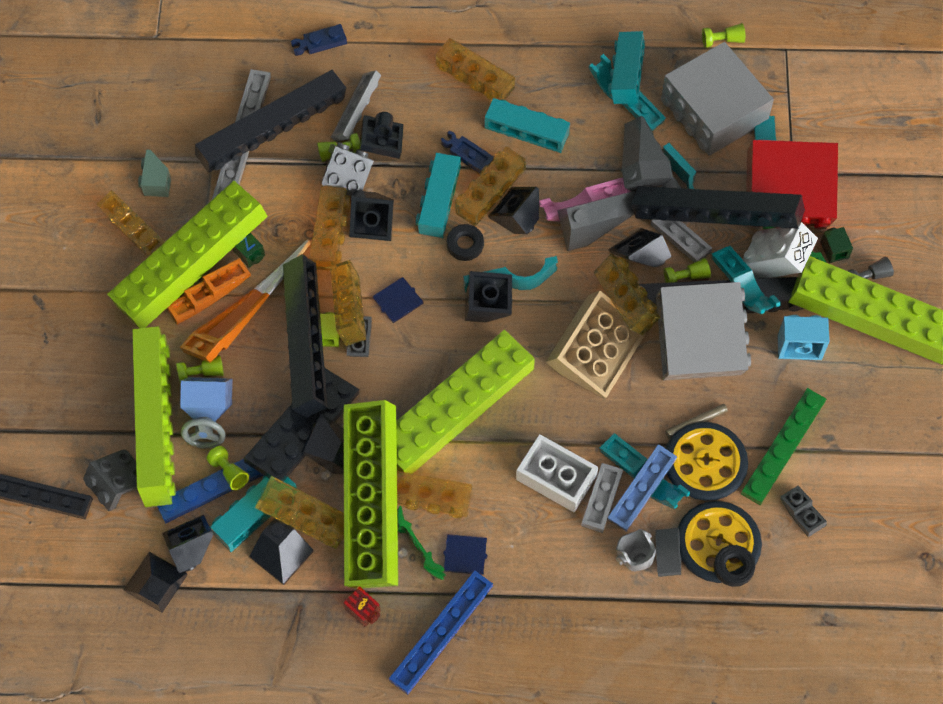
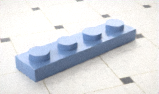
M658 444L608 516V520L627 532L676 461L677 456Z

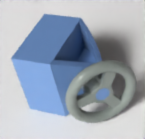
M188 377L181 381L180 408L193 418L181 428L182 438L188 444L197 448L209 449L217 447L224 442L226 437L225 431L216 421L232 405L233 378ZM195 426V433L189 435L188 429ZM213 429L218 432L219 436L213 434ZM198 439H209V440H212V441H211V442H201V441H197V440H198Z

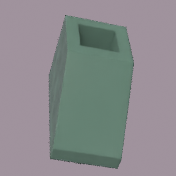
M146 150V155L141 160L143 173L139 175L138 186L142 188L144 196L169 197L171 186L169 170L151 150Z

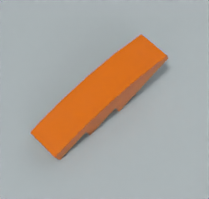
M239 258L203 276V282L185 290V295L176 299L167 308V311L178 325L220 300L249 278L251 273Z

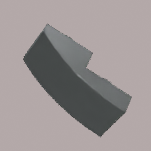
M350 316L347 356L369 357L372 317Z
M799 485L780 497L789 514L808 537L827 526V521L812 506L811 498Z
M678 528L656 530L658 577L681 575L680 535Z

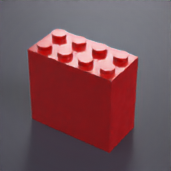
M753 140L747 150L746 192L802 195L805 207L801 222L805 226H814V229H827L837 219L838 143Z

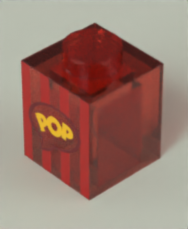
M360 586L344 601L345 610L364 627L369 623H375L380 617V604Z

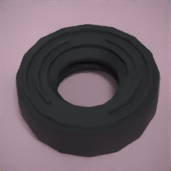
M458 225L448 233L446 240L447 249L451 256L457 260H473L483 250V234L473 225ZM468 236L472 238L473 245L468 249H463L457 244L459 238Z
M729 545L722 548L717 553L713 564L717 578L725 585L731 587H738L748 583L753 577L756 568L755 559L751 552L739 545ZM730 558L739 559L743 564V570L738 574L730 573L726 568V561Z

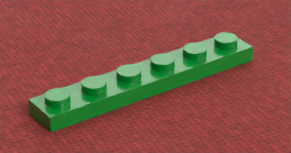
M809 388L806 389L745 485L741 495L761 506L827 400L825 397Z

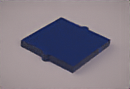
M404 277L373 296V299L381 308V312L385 313L392 323H395L424 304L423 300L415 292V288L411 287Z
M447 534L446 550L443 551L445 556L444 572L472 574L475 570L479 574L484 575L485 559L488 557L486 554L487 538Z

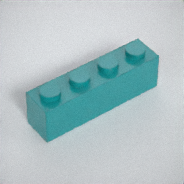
M643 31L619 32L618 40H615L614 44L616 55H613L612 58L614 69H611L610 72L612 84H609L608 92L609 96H612L614 104L638 103L645 52Z
M493 98L485 115V129L559 153L562 152L570 132V122L562 118L548 116L543 112L529 110L524 106L511 104L506 100Z
M436 153L435 160L430 161L429 172H431L430 178H426L424 189L427 191L426 195L421 197L420 207L422 211L417 213L415 225L419 228V234L444 238L461 169V157Z
M264 475L263 480L259 484L251 486L241 500L234 501L223 516L219 515L213 520L210 526L213 535L230 552L234 551L298 493L296 484L287 477L279 485Z

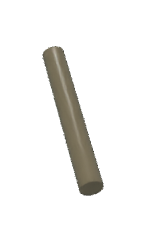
M725 404L719 405L665 430L668 438H671L686 425L706 422L727 412V407Z

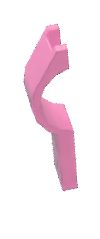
M622 177L587 187L570 200L553 202L550 198L540 200L539 205L543 207L548 221H560L557 210L628 193L630 190L625 188Z

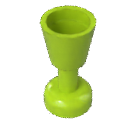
M743 23L725 28L723 32L712 33L710 28L702 29L704 48L711 47L713 41L725 39L726 42L735 43L745 42L746 35Z
M357 133L350 135V141L343 142V144L350 146L349 149H352L353 152L360 148V140ZM335 141L317 142L321 162L330 159L332 153L328 150L331 144L337 145Z
M706 258L688 265L685 270L675 272L672 267L663 269L665 283L677 282V280L687 277L691 280L711 277L710 267Z
M220 355L213 359L211 363L202 361L201 365L187 367L184 362L177 363L180 384L182 380L189 376L202 373L204 376H224Z
M214 447L207 455V462L213 467L221 466L223 475L232 490L243 488L249 481V474L237 465L230 464L227 461L229 454L225 447Z

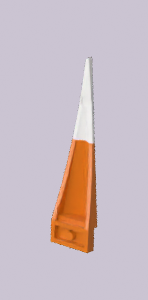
M306 240L273 273L224 312L193 331L180 346L181 350L188 355L211 363L220 351L226 350L281 282L284 275L283 264L303 254L311 244L309 240Z

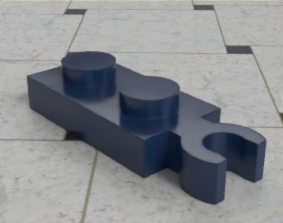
M341 24L303 34V40H291L292 47L299 46V48L294 49L295 56L302 55L307 50L310 55L347 44V38Z
M448 131L447 137L451 140L447 141L441 138V145L445 148H450L451 155L461 157V162L481 175L495 162L494 156L464 136L457 139L454 132Z

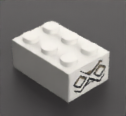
M802 222L799 229L776 227L757 231L752 237V242L745 252L743 260L752 269L755 279L802 273L818 238Z
M539 434L518 467L516 480L570 511L575 512L596 479L598 466Z

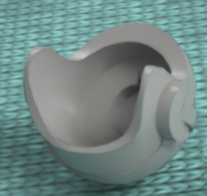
M639 529L622 536L616 547L617 562L635 572L649 568L653 564L656 554L655 546L650 540L651 534Z

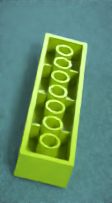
M235 181L231 182L107 295L138 328H146L178 299L185 290L189 289L231 251L235 245L268 217L262 205Z
M809 256L802 273L798 274L789 303L943 365L942 309Z
M159 326L133 329L137 490L145 507L171 505L172 496L176 495L175 483L172 482L171 477L175 475L174 462H171V455H174L173 442H170V435H173V424L169 419V416L173 415V411L168 397L172 396L171 384L168 383V377H171L170 364H167V358H170V348L167 345L166 336L161 334Z
M505 329L396 421L397 472L404 480L534 370L535 358Z
M386 400L344 405V586L358 589L359 586L362 589L398 586L396 405Z

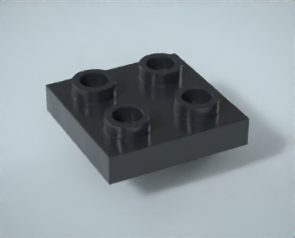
M379 112L375 117L364 115L359 150L400 159L404 124L393 122V116L388 112Z

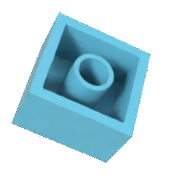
M798 315L784 316L777 335L778 359L822 360L830 342L828 318H822L818 315L810 317H800Z

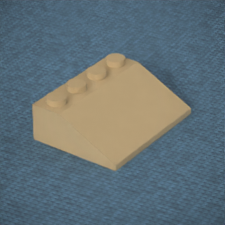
M597 291L587 296L546 360V363L562 376L605 399L648 330L603 292Z

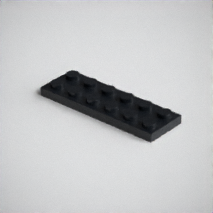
M325 368L328 408L305 417L292 410V405H290L244 457V463L281 485L306 456L301 451L318 414L322 413L335 422L344 412V405L351 404L359 395V389Z

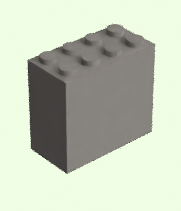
M725 42L666 74L661 96L662 103L671 109L675 119L685 126L686 132L694 137L699 148L709 156L753 131L755 126L769 119L774 101L773 97Z
M740 282L661 287L656 294L663 381L742 375L748 370V367L751 366V355L747 353L746 345L749 344V334L744 328V323H747V312L743 310L742 301H745L744 288H741Z

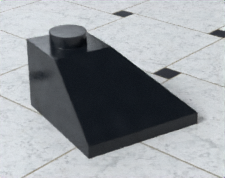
M511 187L488 217L514 234L530 233L539 220V188Z
M355 190L351 197L349 237L391 241L394 199L376 192Z
M643 228L608 249L614 255L652 267L662 266L667 259L672 257L663 235Z
M469 271L465 299V321L490 322L511 316L512 275Z
M319 413L301 453L333 474H344V428L322 413Z
M201 515L162 533L179 573L191 571L196 565L201 564L213 537L205 515Z
M276 516L262 531L249 557L281 584L285 585L314 550L293 527L279 516Z
M149 552L124 588V591L163 613L188 574L184 571L179 573L177 567Z

